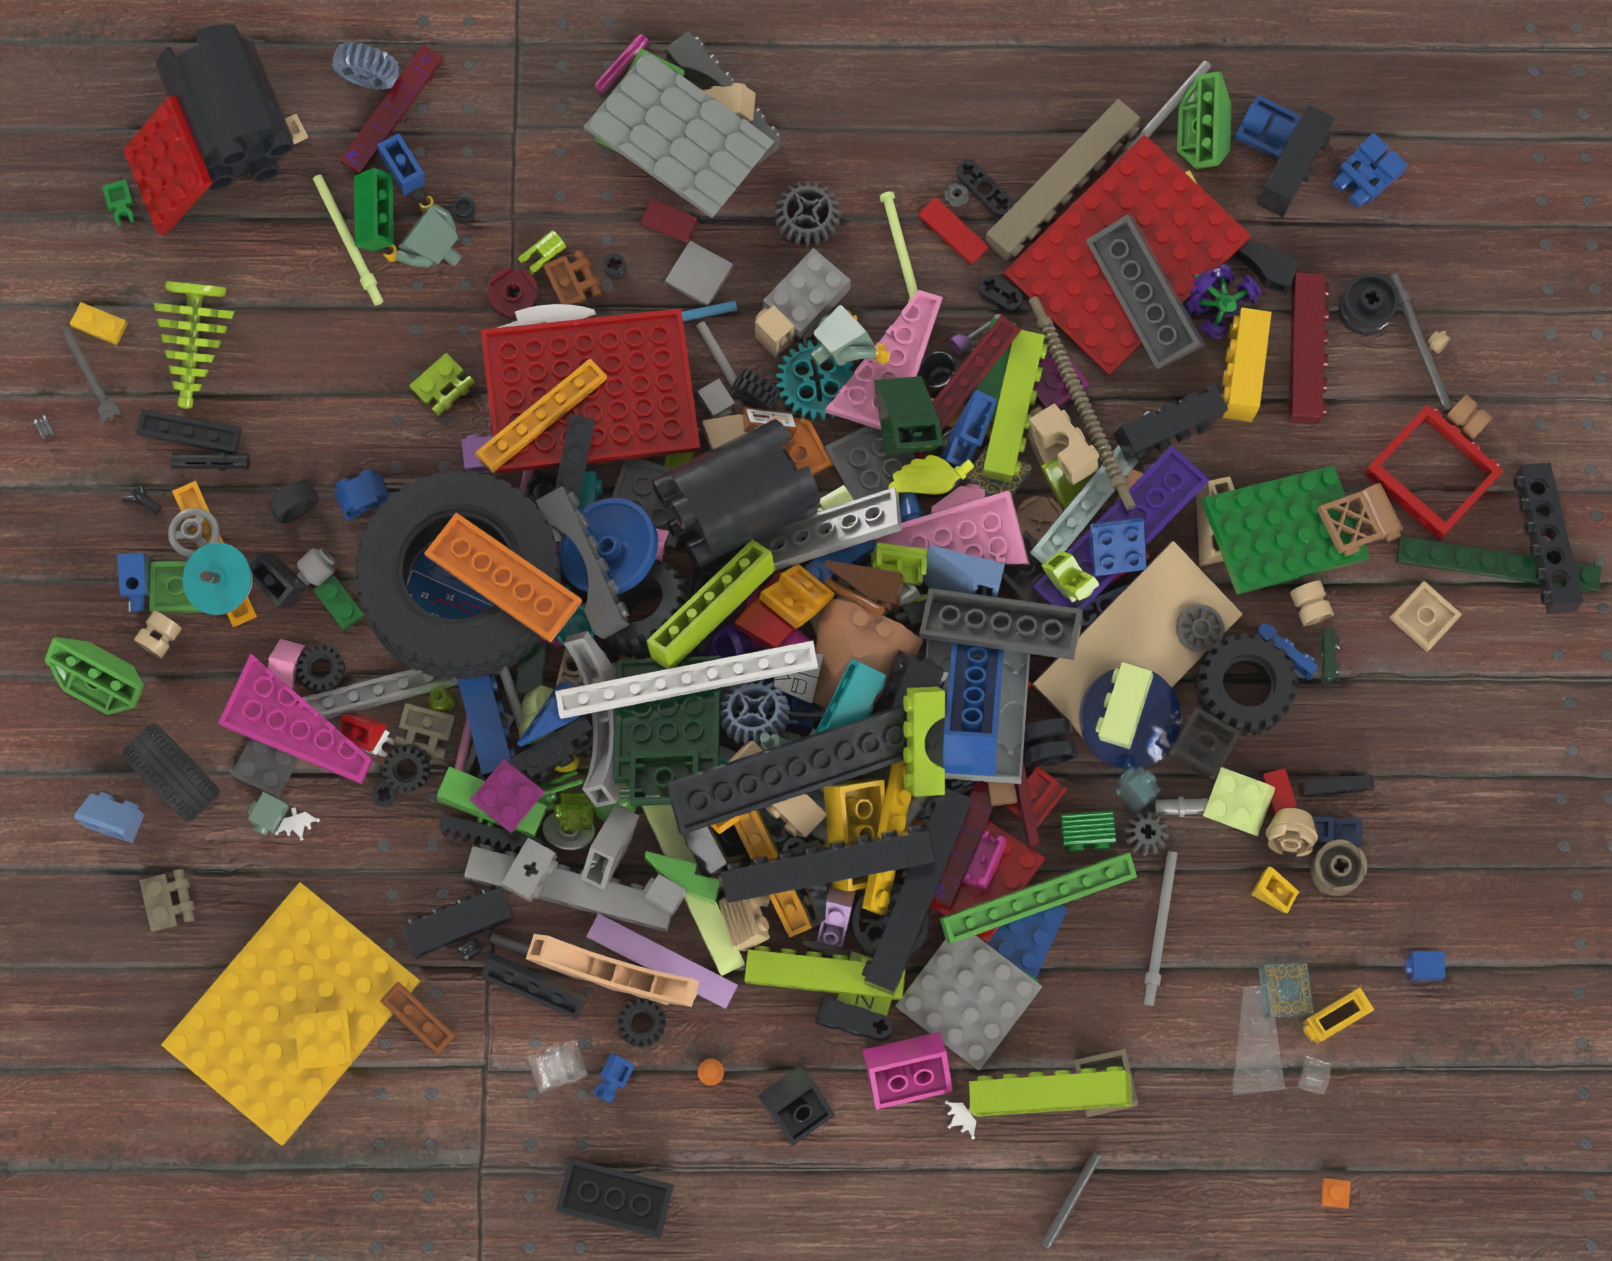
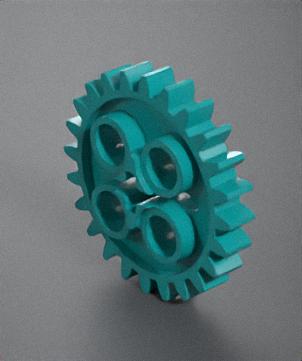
M810 340L808 341V348H804L799 343L798 352L792 348L790 349L791 358L783 356L782 361L786 365H778V370L781 373L776 374V380L780 381V383L776 384V389L783 391L779 395L780 400L787 398L785 408L794 406L792 410L793 415L801 411V418L803 419L807 414H811L812 421L815 420L816 415H820L821 420L824 421L825 414H827L825 409L854 375L855 371H849L853 368L854 363L848 362L839 366L829 357L823 363H830L833 366V369L830 371L822 370L820 365L816 363L817 378L820 381L819 389L822 401H818L811 360L814 359L810 353L819 347L820 344L817 343V346L813 347ZM805 367L809 372L805 375H799L795 369ZM833 386L838 392L834 395H829L824 389ZM808 390L813 396L809 399H804L800 396V393Z

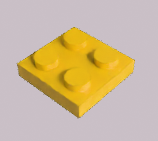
M347 1009L294 1016L298 1066L300 1070L353 1063Z

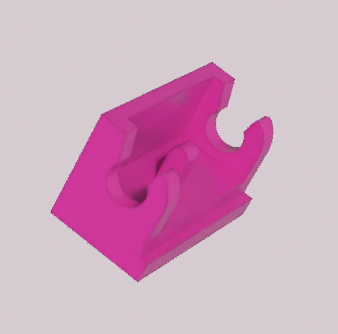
M988 831L983 832L962 879V883L985 892L987 891L1006 847L1004 837L998 835L995 838L989 835Z

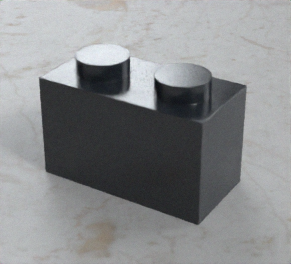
M259 553L249 565L253 582L278 607L293 606L308 588L274 553Z

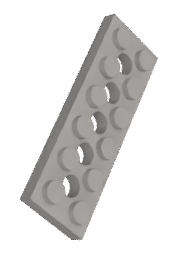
M893 487L808 515L757 543L771 551L775 571L901 531L899 494L896 488Z

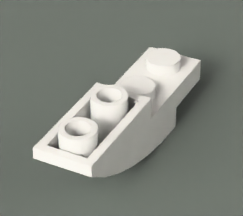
M566 304L540 305L515 311L517 321L497 328L595 318L596 313L594 309Z

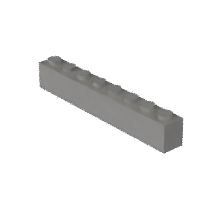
M480 844L479 848L472 846L464 874L466 881L490 887L495 886V888L501 887L502 890L509 891L503 887L502 881L518 854L511 851H505V854L494 852L495 848ZM557 864L551 876L546 875L542 882L545 884L541 895L536 898L663 932H668L672 915L646 901L645 896L647 893L644 892L645 887L642 885L631 883V886L628 887L621 885L620 880L611 878L605 890L582 880L583 870L580 871V874L570 872V867ZM536 866L532 869H526L528 877L531 874H537Z

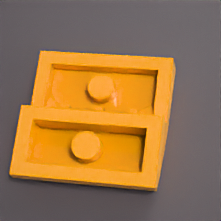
M797 564L781 573L779 581L763 590L759 599L797 629L822 610L832 600L835 593Z

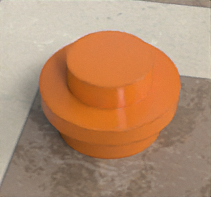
M707 1059L699 1065L698 1077L705 1085L713 1086L723 1079L724 1068L719 1061Z

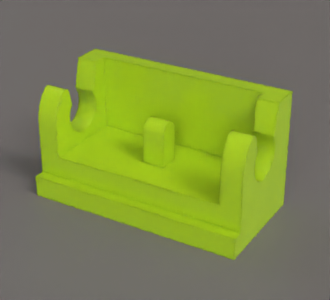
M878 542L871 554V568L902 573L905 578L904 584L921 586L923 575H926L928 549Z

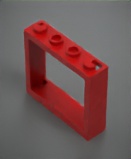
M1426 405L1371 463L1363 475L1374 484L1381 483L1389 498L1440 541L1499 478L1503 470L1495 459L1488 458L1481 452L1478 444L1467 440L1456 425H1450L1443 419V415L1439 410ZM1423 420L1488 476L1446 522L1381 466Z

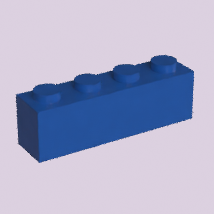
M489 673L486 677L474 679L473 676L467 680H458L484 780L488 779L503 759L508 761L516 756L514 748H508L507 740L511 739L507 724L502 725L500 716L505 715L501 700L496 701L494 692L499 691L495 676L490 677Z

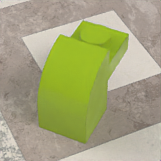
M1062 550L1041 565L1054 586L1072 603L1090 596L1093 589L1099 585L1094 576L1081 570L1073 555Z

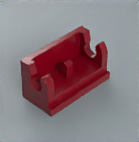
M651 199L640 224L687 244L691 240L699 221L697 217Z

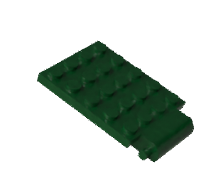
M685 657L676 667L721 659V657ZM653 659L617 660V679L666 670V668ZM721 688L616 708L615 784H630V788H620V799L629 798L630 806L671 805L666 783L720 765Z

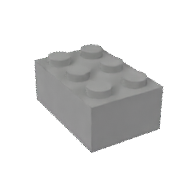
M813 248L763 300V309L766 308L768 310L774 305L794 325V338L801 342L804 334L812 330L821 321L822 317L848 293L851 280Z

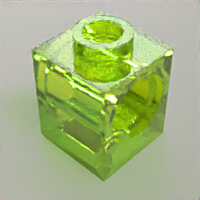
M561 793L560 803L555 804L554 811L555 820L560 821V830H592L594 809L593 803L586 793Z

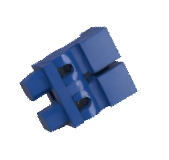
M1374 132L1340 166L1332 182V186L1339 192H1342L1347 186L1354 191L1348 200L1355 208L1365 203L1369 205L1392 182L1400 178L1408 166L1393 150L1386 155L1389 146Z

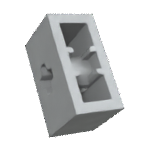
M527 838L502 881L503 887L529 902L534 897L538 898L545 887V884L542 882L546 875L551 876L557 867L556 853ZM536 866L537 874H531L528 877L526 869H532Z

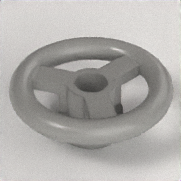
M199 508L186 509L177 514L171 521L168 530L170 544L179 554L191 557L196 550L182 547L178 540L188 539L196 541L200 547L210 543H217L220 533L219 525L215 517L206 510ZM189 516H196L195 519L191 518L185 520L181 525V531H176L179 523L183 519ZM204 519L209 522L212 529L211 539L208 543L202 537V523ZM196 528L197 532L193 535H190V530Z

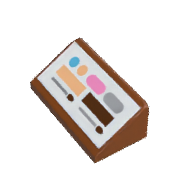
M743 408L744 432H748L773 419L780 421L791 436L797 431L793 414L790 412Z

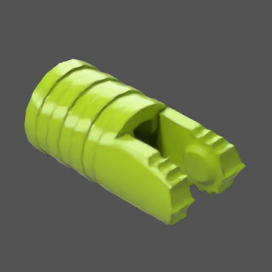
M551 230L519 256L518 260L523 263L536 253L541 259L530 266L528 271L533 275L544 264L548 263L565 249L566 246L558 234Z

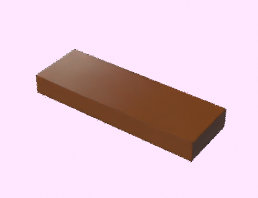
M399 982L380 1000L386 1008L436 1055L456 1036Z

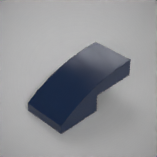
M1312 817L1318 835L1316 844L1326 845L1334 840H1347L1355 846H1362V819Z

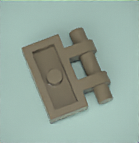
M406 703L398 728L408 733L406 739L396 737L394 746L398 747L405 744H411V746L418 745L420 750L424 749L426 751L427 757L430 756L431 759H434V757L445 759L447 749L437 747L439 740L450 741L456 716ZM416 735L430 737L429 743L416 742Z
M183 869L173 871L175 881L172 883H168L166 874L139 880L152 932L178 926L176 915L183 914L184 922L195 920L193 914L195 906L194 902L190 901L188 892L190 884L189 880L185 878ZM178 891L180 904L174 906L171 893Z

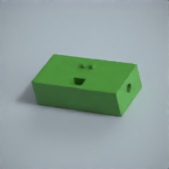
M449 767L437 794L438 803L478 818L477 822L480 824L485 821L488 822L487 826L492 827V825L505 829L470 801L485 781ZM537 802L513 832L536 838L545 817L547 806Z

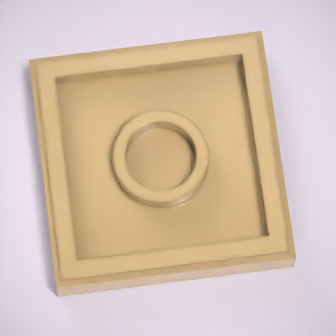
M1423 581L1389 619L1428 652L1462 614Z

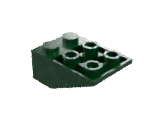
M921 376L874 380L885 455L932 451L943 445L940 421Z

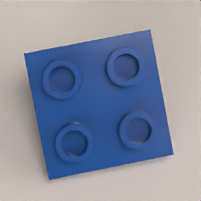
M1257 95L1235 139L1279 160L1302 116Z
M1142 518L1090 524L1089 546L1095 576L1146 570L1144 521Z

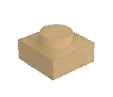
M297 114L285 118L293 136L294 144L308 138Z

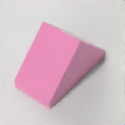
M280 639L269 656L268 669L293 689L298 673L297 664L300 663L298 659L300 656L303 657L306 646Z

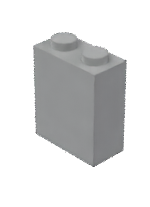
M618 805L614 806L590 847L581 876L582 880L605 890L630 846L639 815Z

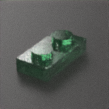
M1324 628L1320 634L1322 684H1332L1336 676L1340 675V662L1336 661V651H1339V636H1335V628Z

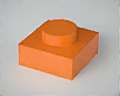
M1324 1178L1322 1181L1320 1206L1348 1209L1351 1181Z

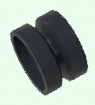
M1365 273L1358 275L1351 280L1339 301L1338 312L1342 323L1347 329L1358 335L1370 336L1378 334L1387 327L1398 309L1399 295L1397 288L1390 279L1381 274Z
M1059 718L1025 725L1024 747H1027L1023 750L1025 768L1053 766L1073 760L1078 756L1076 743L1066 740L1073 734L1071 720Z

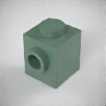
M263 792L258 802L254 801L248 811V820L253 824L252 829L265 836L268 832L275 835V831L278 830L283 818L286 816L289 806L285 802Z

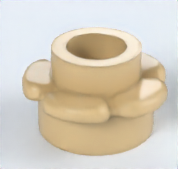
M1446 331L1434 332L1427 342L1430 344L1429 350L1439 354L1450 341V337L1446 335Z

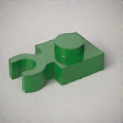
M127 180L102 186L109 211H115L114 220L116 224L122 226L120 218L124 215H127L131 223H133L135 220L134 215L127 208L134 205Z

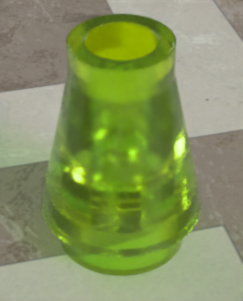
M440 687L434 688L428 698L430 709L442 713H447L454 704L452 694ZM443 695L442 699L436 700L438 696Z

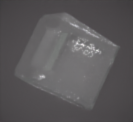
M1306 1056L1298 1087L1317 1094H1324L1329 1083L1332 1064Z

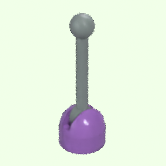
M996 314L994 319H998L1001 314ZM991 321L969 336L958 334L949 339L953 351L959 356L966 353L971 346V340L990 328Z

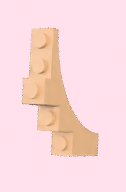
M533 935L526 957L529 961L571 978L591 981L613 991L630 993L642 999L647 998L649 1001H654L657 1004L668 1005L670 1003L692 1007L700 982L693 978L663 973L612 959L546 935Z

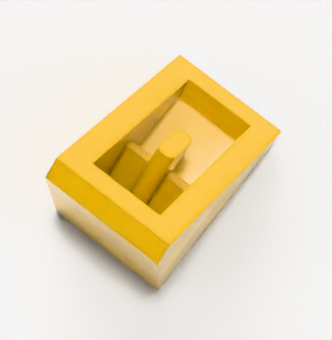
M1268 867L1262 873L1251 895L1288 914L1299 891L1275 869Z

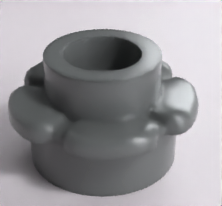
M951 184L948 186V190L945 191V200L952 207H960L966 204L969 199L967 195L968 189L964 185Z

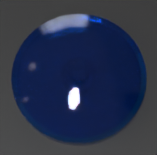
M1115 668L1096 678L1083 696L1079 711V724L1084 741L1096 757L1110 766L1121 769H1140L1151 766L1168 754L1178 738L1181 727V710L1177 696L1167 681L1152 671V682L1130 749L1101 741L1098 736L1099 732H1096L1099 718L1105 717L1107 710L1104 707L1105 698L1108 692H1113L1115 685L1111 683Z

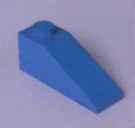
M873 539L817 557L804 569L823 584L827 577L839 582L841 579L830 572L825 566L826 560L858 565L874 550L877 542Z
M566 680L553 689L517 744L520 747L585 715L563 719L559 716L555 691L574 688L575 686L570 681Z

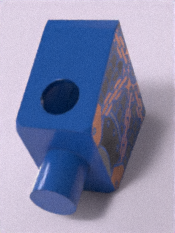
M145 553L117 554L120 596L129 598V612H145L144 598L150 597V562H152V557ZM138 581V587L136 589H133L134 583Z

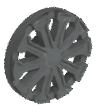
M1194 605L1185 609L1179 616L1176 634L1180 643L1190 651L1197 653L1208 652L1221 642L1224 635V623L1220 614L1212 607ZM1196 609L1200 610L1199 618L1195 612ZM1206 611H1209L1210 616L1205 619ZM1188 613L1190 614L1193 621L1186 617ZM1216 619L1218 623L1216 625H1211L1210 622ZM1185 623L1190 627L1182 628V624ZM1212 630L1219 631L1218 635L1213 634ZM1191 632L1188 637L1184 638L1183 633ZM1207 637L1213 640L1212 645L1209 643ZM1195 638L1194 645L1191 646L1190 642ZM1201 641H1202V643H1203V645H1204V648H1203V649H1200V642H1201Z

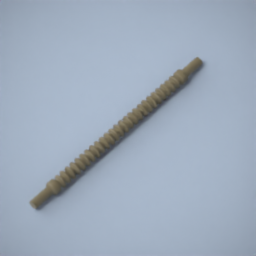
M1032 297L1029 303L1038 320L1036 323L1037 327L1042 331L1041 334L1045 335L1044 341L1048 342L1047 347L1050 348L1049 352L1053 354L1052 358L1056 360L1055 365L1058 366V371L1061 372L1060 376L1064 378L1063 382L1067 383L1066 388L1070 389L1069 394L1073 395L1071 399L1075 401V407H1078L1077 412L1081 413L1080 418L1084 419L1082 423L1087 425L1085 429L1089 431L1088 435L1092 437L1091 442L1095 443L1094 447L1098 449L1097 452L1101 455L1099 459L1104 461L1102 463L1103 467H1107L1105 472L1109 473L1108 478L1112 479L1111 485L1113 489L1118 491L1126 510H1132L1136 505L1126 486L1128 481L1125 475H1122L1123 471L1119 469V463H1116L1117 458L1113 457L1114 452L1110 451L1112 447L1107 445L1108 439H1104L1106 435L1102 433L1103 428L1099 427L1100 422L1096 421L1097 416L1093 415L1095 411L1090 409L1092 405L1088 403V397H1085L1086 392L1082 391L1083 386L1080 385V380L1077 379L1078 375L1074 373L1075 369L1071 367L1072 363L1069 361V356H1066V350H1063L1064 345L1060 344L1061 339L1057 338L1058 333L1055 332L1056 328L1053 326L1051 318L1046 316L1038 297Z

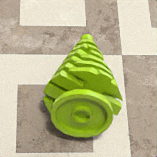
M165 281V289L167 291L184 293L187 296L186 306L153 303L155 311L186 314V321L157 319L160 327L185 329L184 336L161 334L162 342L184 345L183 351H164L166 358L182 360V367L168 366L171 374L181 375L180 382L172 381L173 388L180 390L178 407L190 409L193 407V391L199 392L202 384L194 383L195 376L206 377L209 371L208 369L196 368V361L213 362L215 355L197 353L198 346L219 348L222 342L221 340L198 338L199 331L226 333L228 326L200 323V316L232 319L235 311L202 308V300L205 296L224 297L227 291L225 287Z

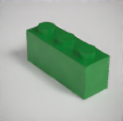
M371 168L354 176L355 247L376 252L394 244L393 177L391 173Z

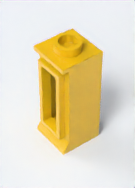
M1358 988L1303 1021L1305 1025L1303 1030L1310 1041L1314 1040L1318 1044L1369 1014L1374 1008L1362 989ZM1353 1000L1359 1012L1325 1031L1319 1019Z

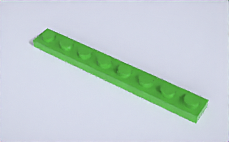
M1125 852L941 917L940 921L946 941L951 944L1137 878L1130 852Z

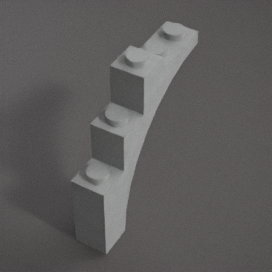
M588 631L567 636L564 645L573 657L584 685L617 679V663L611 664ZM616 708L591 713L593 723L592 759L589 773L582 789L595 807L617 803L620 797V788H624L626 785L615 784Z

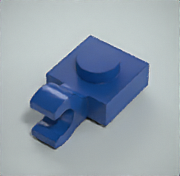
M610 1053L599 1076L604 1081L595 1088L593 1095L611 1103L617 1087L624 1089L635 1065L616 1054Z

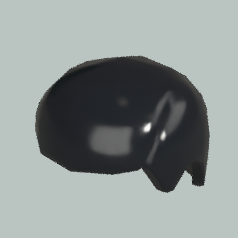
M939 351L927 355L920 365L924 384L932 392H941L958 370L954 358L946 352Z
M548 474L535 475L526 486V498L529 497L538 507L536 500L554 491L556 478Z

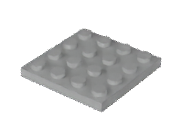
M974 935L951 944L945 940L895 1007L930 1034L940 1032L943 1043L980 1071L1043 986Z

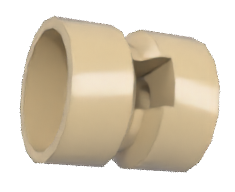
M1321 581L1304 584L1290 592L1295 607L1301 608L1298 614L1303 626L1322 622L1334 615L1329 601L1323 599L1326 593Z
M154 610L146 621L147 628L141 629L133 641L149 653L162 659L170 647L168 642L174 641L182 628L168 617ZM153 632L161 636L159 641L152 637Z

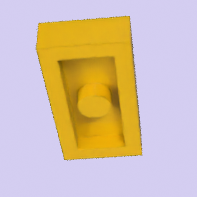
M80 302L70 322L72 328L114 345H118L128 324L124 319Z

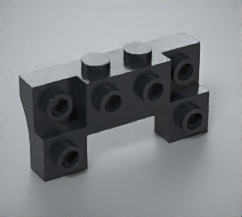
M584 715L507 762L532 782L535 780L542 781L552 774L551 771L559 766L563 768L572 763L575 756L578 758L583 756L584 759L592 756L593 728Z

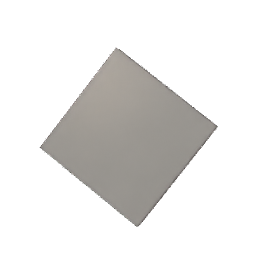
M689 241L666 278L665 284L707 307L711 304L733 268V264Z

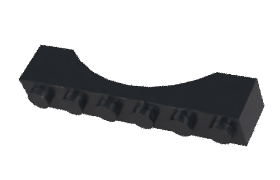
M1248 241L1232 256L1246 265L1257 276L1263 287L1286 295L1300 262L1299 259H1296L1290 253H1279L1273 251L1267 245H1256Z

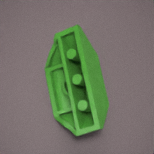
M1220 71L1197 75L1193 81L1195 83L1187 91L1178 108L1177 152L1196 169L1217 166L1230 152L1232 105Z
M59 637L52 639L45 662L50 666L54 677L64 692L106 715L136 707L144 684L133 665L87 641Z

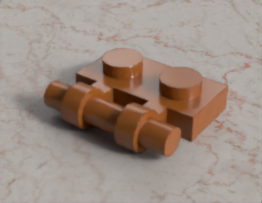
M582 250L573 254L576 260L573 263H569L565 255L543 265L560 304L580 305L586 302V297L583 293L586 291H590L593 298H598L602 295L599 288L601 284L598 278L594 277L590 269L591 263L588 258H585ZM581 272L585 281L579 283L574 273Z

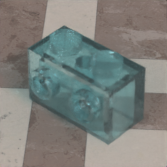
M1140 766L1137 770L1130 768L1120 777L1121 779L1117 782L1119 786L1115 792L1130 811L1136 815L1153 802L1161 790L1155 784L1157 782L1155 776L1148 769L1144 770Z

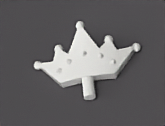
M291 808L292 816L283 818L278 830L275 831V835L285 830L287 836H290V832L293 830L300 837V840H303L305 826L310 830L311 822H320V819L314 818L307 812L297 814L296 808Z
M945 1101V1104L951 1107L947 1114H954L950 1125L947 1127L950 1129L951 1126L963 1125L961 1132L964 1133V1131L969 1130L971 1139H975L976 1120L970 1114V1108L967 1109L963 1103H949Z

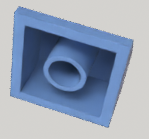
M100 792L99 796L91 793L77 810L74 818L86 828L133 844L144 814L138 810L139 806L129 801H124L123 804L115 802V797Z

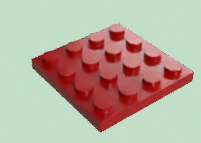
M168 96L123 149L134 180L137 182L143 202L150 214L151 222L158 235H166L212 184L177 96Z
M988 820L984 831H988L989 835L995 838L998 835L1004 837L1006 847L987 891H982L961 882L950 908L935 901H932L930 907L946 916L1026 888L1046 861L1045 857L1028 848L1027 845ZM999 927L982 932L976 936L988 944Z

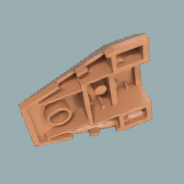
M832 599L826 605L818 624L815 653L823 654V660L812 703L827 709L851 658L885 674L884 680L886 683L892 670V663L897 657L899 650L918 654L923 640L902 624L885 616H877L853 602ZM882 690L879 694L876 695V697H875V699H874V701H873V705H874V704L879 700V698L882 696L883 690Z

